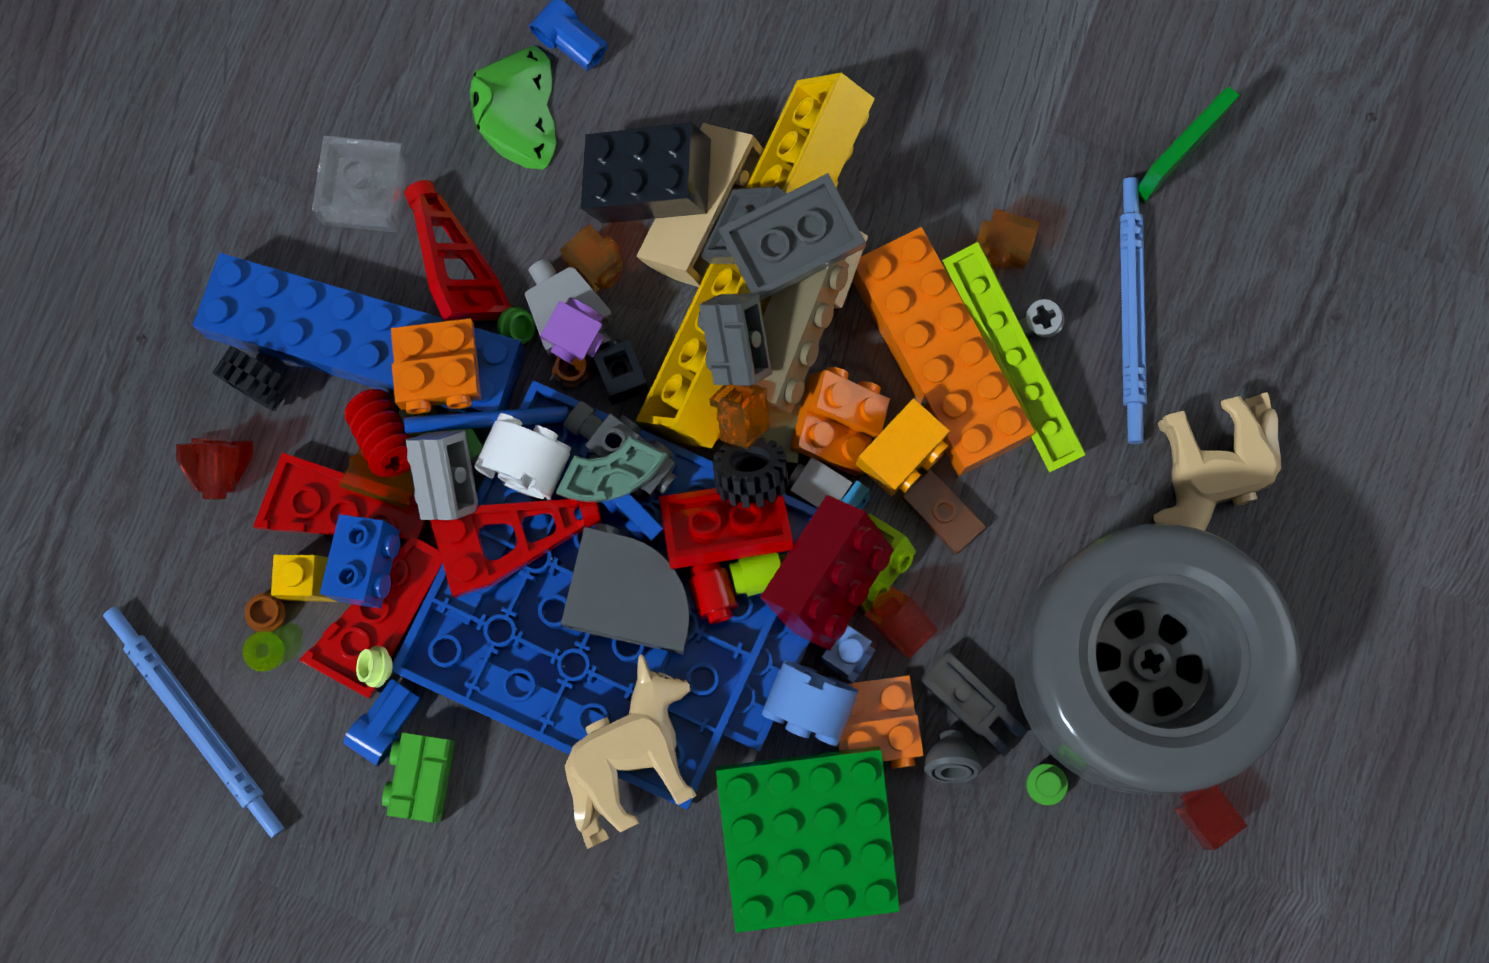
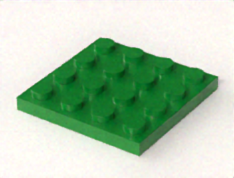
M880 746L715 767L735 933L900 912Z

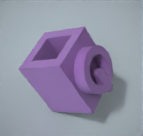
M569 297L566 303L558 302L540 335V339L553 345L550 351L552 354L569 363H572L574 358L582 361L586 354L594 357L605 337L598 333L602 326L600 322L604 316L584 303Z

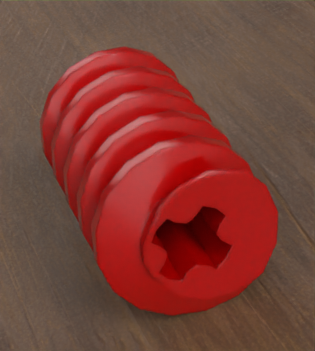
M369 389L354 396L347 404L344 411L345 420L350 426V430L356 438V443L362 450V455L368 462V467L373 474L380 477L401 475L411 469L407 460L408 450L406 440L411 437L408 433H405V425L402 423L401 416L396 412L394 403L389 400L390 395L382 389Z

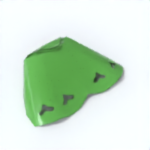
M532 45L518 50L476 70L471 81L470 102L477 130L496 152L525 168L543 170L548 166L554 154L556 138L554 120L547 106L552 91L551 64L545 53L537 46ZM529 51L533 53V57L537 58L538 61L527 58ZM539 74L541 75L539 80L540 89L537 88V85L532 80ZM476 93H478V95H479V101H478L477 105H476ZM539 118L542 119L541 127L544 129V133L535 126ZM543 143L544 148L540 151L541 158L538 159L534 148L539 147Z

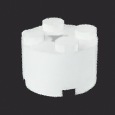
M500 413L497 421L492 426L474 467L492 480L495 473H498L497 477L505 482L504 486L534 498L544 500V497L550 500L569 459L571 447L558 441V435L547 428L535 425L532 431L522 427L520 420Z

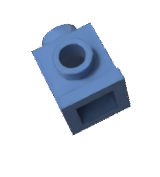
M847 625L843 636L835 642L830 651L826 650L820 662L851 683H854L872 657L875 649L869 646L872 642L871 640Z

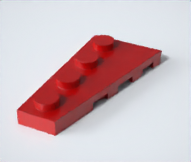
M281 453L253 527L258 530L334 535L338 517L341 514L383 520L400 530V541H407L411 536L422 539L428 520H421L418 504L414 496Z

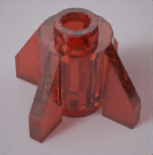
M197 437L191 438V443L176 444V461L193 490L202 492V498L226 499L227 492L236 490L240 478L253 457V441L251 440L229 442Z

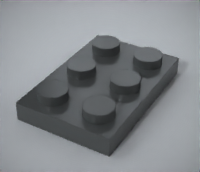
M828 173L718 228L719 234L750 293H758L760 301L866 248V242Z

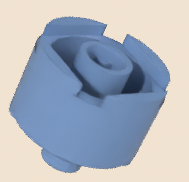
M785 660L781 668H779L761 715L784 724V721H787L785 729L798 736L809 738L810 733L814 732L817 739L827 744L838 746L856 702L858 690L830 676L828 678L818 674L815 669Z

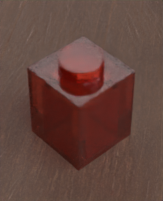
M894 587L878 596L873 606L864 614L888 644L909 659L937 631V628L912 598Z
M1218 785L1183 793L1181 799L1184 802L1175 808V811L1204 850L1218 849L1247 827V824Z

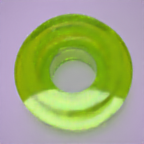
M268 631L256 632L244 643L243 659L253 670L259 672L271 671L283 660V642L274 633ZM261 644H266L269 648L268 655L259 659L256 650Z

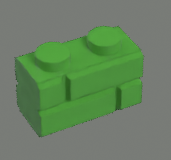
M402 733L401 740L393 742L390 753V765H396L393 782H386L382 796V805L388 807L387 816L441 823L456 741Z

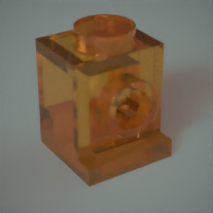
M756 384L750 386L723 385L709 399L710 406L717 408V421L719 422L721 441L749 449L770 428L767 388Z

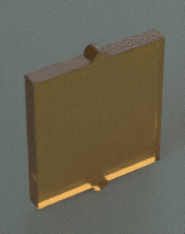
M360 448L356 455L350 456V465L340 480V487L403 509L407 508L415 493L411 469L398 476L380 477L372 473Z

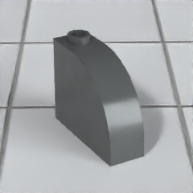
M596 524L595 529L584 527L561 625L566 629L684 655L690 629L689 606L682 582L676 571L670 569L669 562L655 549L645 543L619 535L620 529L605 524Z

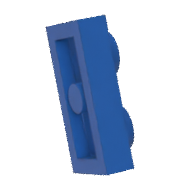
M630 494L614 500L601 502L612 514L618 509L629 520L624 526L638 541L642 542L647 538L654 546L665 535L664 529Z

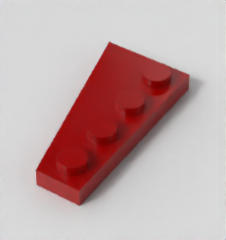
M411 536L393 559L390 572L391 587L389 594L384 598L382 609L351 604L341 617L325 630L320 640L304 653L299 661L366 698H373L378 688L369 687L366 682H361L358 679L356 672L358 657L365 649L381 646L386 648L393 662L443 564L439 549L415 536Z

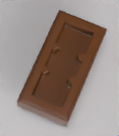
M932 470L926 473L901 497L955 555L986 528Z

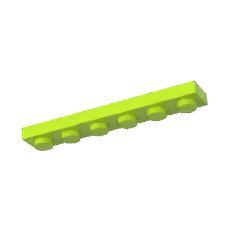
M976 242L942 260L968 312L1035 431L1032 439L1049 473L1085 456L1086 453L980 243Z

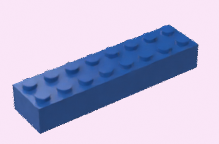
M219 252L192 326L207 339L394 394L391 364L394 363L391 328L444 321L438 316ZM474 327L482 400L471 401L472 405L470 407L461 409L447 408V404L437 405V407L457 413L507 410L526 355L525 349L520 340Z

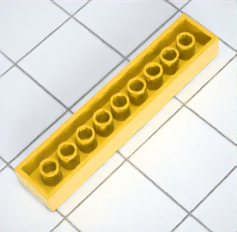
M842 72L797 80L746 188L777 186L785 193H789L827 173L837 188V179L844 164L853 153V144L860 129L865 126L869 119V110L875 98ZM735 264L709 265L637 416V423L671 443L713 448L714 443L721 437L724 431V422L731 407L739 399L740 393L734 390L736 385H714L712 372L707 368L705 360L708 351L705 333L700 329L698 323L699 304L721 294L739 295L750 293ZM771 296L760 301L762 317Z

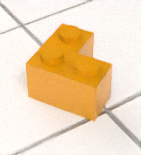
M913 398L859 455L856 465L891 497L899 488L906 493L921 476L918 471L923 467L928 472L943 456V452L948 447L944 440L950 430Z

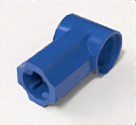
M551 0L529 24L531 32L540 42L551 49L557 47L587 72L595 68L602 61L608 49V43L581 23L575 11L563 0Z
M391 679L368 713L362 714L351 726L344 738L343 744L378 767L391 753L393 742L395 740L398 741L399 738L397 734L422 698L394 679Z

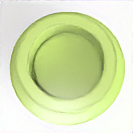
M373 646L371 649H365L360 653L356 672L361 682H366L369 687L378 688L391 676L393 662L386 648Z

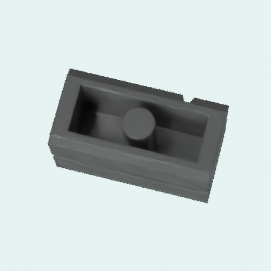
M758 293L721 294L699 304L698 323L700 329L705 333L708 350L705 360L707 368L712 372L714 385L734 384L750 386L772 375Z

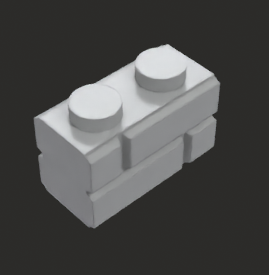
M465 430L433 431L407 439V460L411 466L415 487L414 496L418 504L421 520H454L476 512V507L479 506L475 491V481Z

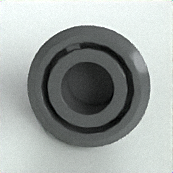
M948 730L940 734V741L935 743L929 750L925 759L924 771L932 779L939 782L962 783L970 781L979 775L982 771V765L975 748L964 740V734L960 731Z

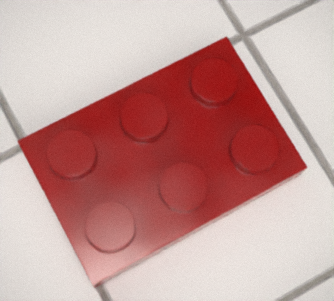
M716 488L660 496L659 500L670 569L790 551L793 547V538L784 496L776 495L777 501L773 503L766 499L764 500V506L757 507L756 502L750 503V508H743L742 502H739L736 507L730 505L729 500L724 502L720 499V494H717Z

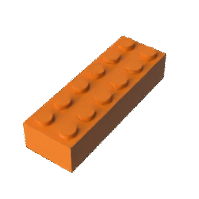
M920 227L861 256L852 282L918 403L950 430L944 440V443L948 445L945 453L958 477L1027 443L1035 431L923 228Z

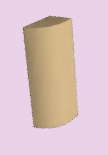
M706 123L702 124L700 130L711 139L707 214L656 218L637 254V257L642 262L661 274L696 287L700 286L710 265L709 262L701 258V254L730 194L734 189L747 187L764 151L754 135Z

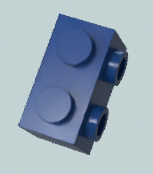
M339 514L320 594L337 602L382 609L384 598L389 594L391 587L390 572L393 559L400 550V530L383 520Z

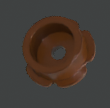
M586 355L582 361L574 358L572 363L556 357L555 365L552 367V374L555 380L561 381L565 387L575 388L580 385V382L587 381L591 374V367L587 364L588 358ZM574 366L575 371L569 372L568 367Z

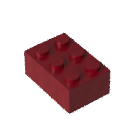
M826 495L760 598L794 634L830 651L835 642L845 633L847 624L858 606L866 600L869 589L880 572L888 566L894 549L864 510Z

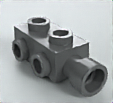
M584 401L579 402L566 418L563 427L575 436L581 434L589 440L585 445L587 451L592 454L589 459L607 457L620 449L629 436L667 453L668 456L657 473L642 487L630 493L640 499L643 493L650 499L656 492L663 496L677 478L672 473L675 468V462L671 459L674 455L673 452L657 440L650 444L638 435L641 432V428L626 416L622 415L618 420L612 414H609L605 421H602L595 415L596 410ZM611 435H617L622 439L619 447L610 448L606 444L607 438Z

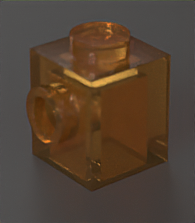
M995 209L990 221L982 220L976 242L983 244L982 249L990 264L1001 268L1014 266L1024 269L1031 256L1040 222Z
M590 224L584 227L560 249L563 261L569 267H574L595 293L602 287L604 289L611 287L622 274L620 272L623 269L620 256L622 253L621 248L609 235L602 238Z

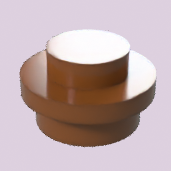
M271 593L257 594L248 601L245 607V620L254 631L260 633L274 632L285 621V604L281 599L272 596Z

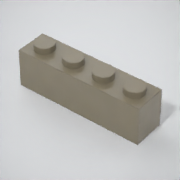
M842 259L771 296L763 316L772 375L750 386L736 385L734 389L736 392L751 401L790 414L792 413L794 405L800 401L803 395V382L809 367L815 363L818 357V344L823 331L832 321L833 306L837 295L846 285L849 267L846 261Z

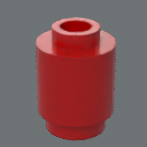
M721 562L701 564L690 568L691 578L688 580V584L699 619H708L710 624H716L732 618V611L738 608V602L727 569L722 568Z

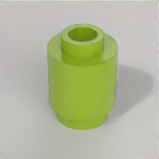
M778 552L739 558L738 561L729 563L736 595L746 593L747 597L763 593L786 558V554L778 555Z

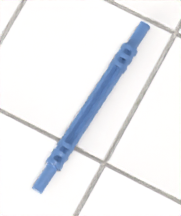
M1135 177L1123 179L1124 214L1120 216L1123 405L1127 406L1129 444L1144 443L1143 406L1147 405L1143 215L1139 213V179Z
M117 606L107 610L103 617L124 643V652L242 808H248L271 839L282 833L285 827L263 800V791L146 637L137 634Z

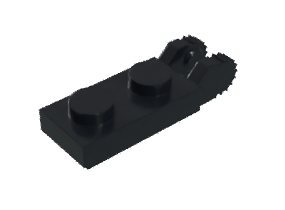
M948 650L918 680L977 737L981 736L1002 757H1005L1010 752V749L1002 738L988 728L997 717L1014 736L1022 739L1027 733L1024 726L1006 710L1007 706Z

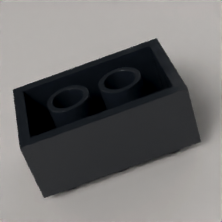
M692 122L586 134L581 209L601 223L707 214L711 139Z

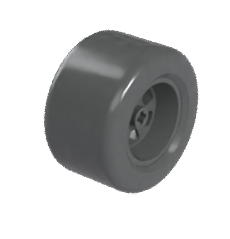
M1159 523L1138 525L1109 533L1080 550L1050 574L1034 593L1021 618L1014 646L1013 668L1018 699L1031 729L1042 745L1062 765L1079 777L1113 791L1144 795L1192 792L1224 783L1248 769L1269 750L1286 726L1295 705L1301 677V651L1295 621L1284 596L1270 575L1252 557L1231 542L1215 534L1188 526ZM1136 610L1141 615L1143 632L1136 638L1127 639L1115 626V619L1123 613ZM1164 615H1170L1177 619L1187 629L1185 637L1173 645L1164 641L1158 634ZM1098 643H1104L1118 650L1119 665L1116 669L1104 672L1098 671L1096 662V645ZM1188 655L1200 657L1201 674L1197 684L1190 683L1177 676L1176 665L1179 657ZM1152 657L1155 664L1143 670L1140 662L1145 658ZM1121 682L1128 683L1137 691L1134 707L1129 713L1119 708L1108 694L1112 688ZM1167 687L1180 700L1181 707L1169 715L1159 717L1154 711L1153 693L1160 688Z

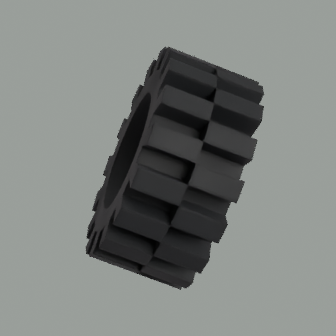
M232 346L228 348L212 372L232 388L272 411L277 410L292 387V383L279 373Z
M745 437V442L743 443L735 439L731 441L732 447L724 444L720 447L721 452L715 453L713 471L716 492L720 494V499L724 502L729 500L732 506L736 507L739 502H742L743 508H750V503L756 502L757 507L764 506V500L766 499L770 503L777 501L776 495L782 497L785 493V488H788L786 454H784L783 447H777V442L773 440L766 444V439L763 437H758L757 442H752V437Z

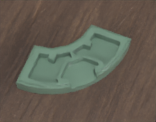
M629 436L620 449L607 457L586 459L574 456L556 493L565 498L582 502H604L621 498L647 483L661 468L668 455Z

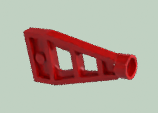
M420 180L412 183L405 189L404 195L414 213L428 286L443 321L470 318L472 321H498L501 313L511 307L498 278L441 195H438L433 182L430 180ZM432 226L443 227L453 243H437ZM444 259H461L472 273L474 279H450L446 272Z
M572 499L479 505L476 507V512L458 519L430 520L451 594L454 598L496 585L582 532L584 527L588 528L603 523L597 502H582ZM576 508H580L583 519H576ZM541 514L552 515L556 525L555 532L537 542H528L522 524L523 520L527 517ZM492 524H508L514 528L517 544L515 548L498 560L492 561L487 559L479 536L481 528Z

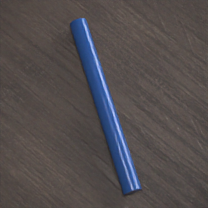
M568 407L404 417L405 433L489 428L497 421L500 413L520 420L522 425L562 423L568 417Z

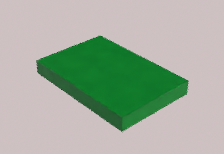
M1230 86L1225 88L1150 167L1138 186L1139 199L1144 204L1221 123L1240 96Z

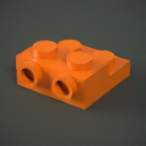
M471 318L391 328L394 363H391L395 403L401 410L406 409V412L409 414H421L431 411V406L447 404V408L461 409L470 407L472 405L471 401L482 400L474 323Z
M827 367L826 370L808 375L790 449L810 458L813 457L822 463L853 476L863 475L864 471L856 465L857 459L871 444L872 437H877L882 432L890 398L880 394L881 387L877 384L866 381L856 384L848 380L849 373L846 370L837 367Z
M910 675L849 683L848 685L858 690V694L837 746L838 751L880 746L883 762L890 761L891 769L915 766L914 758L924 755L918 716L915 714Z

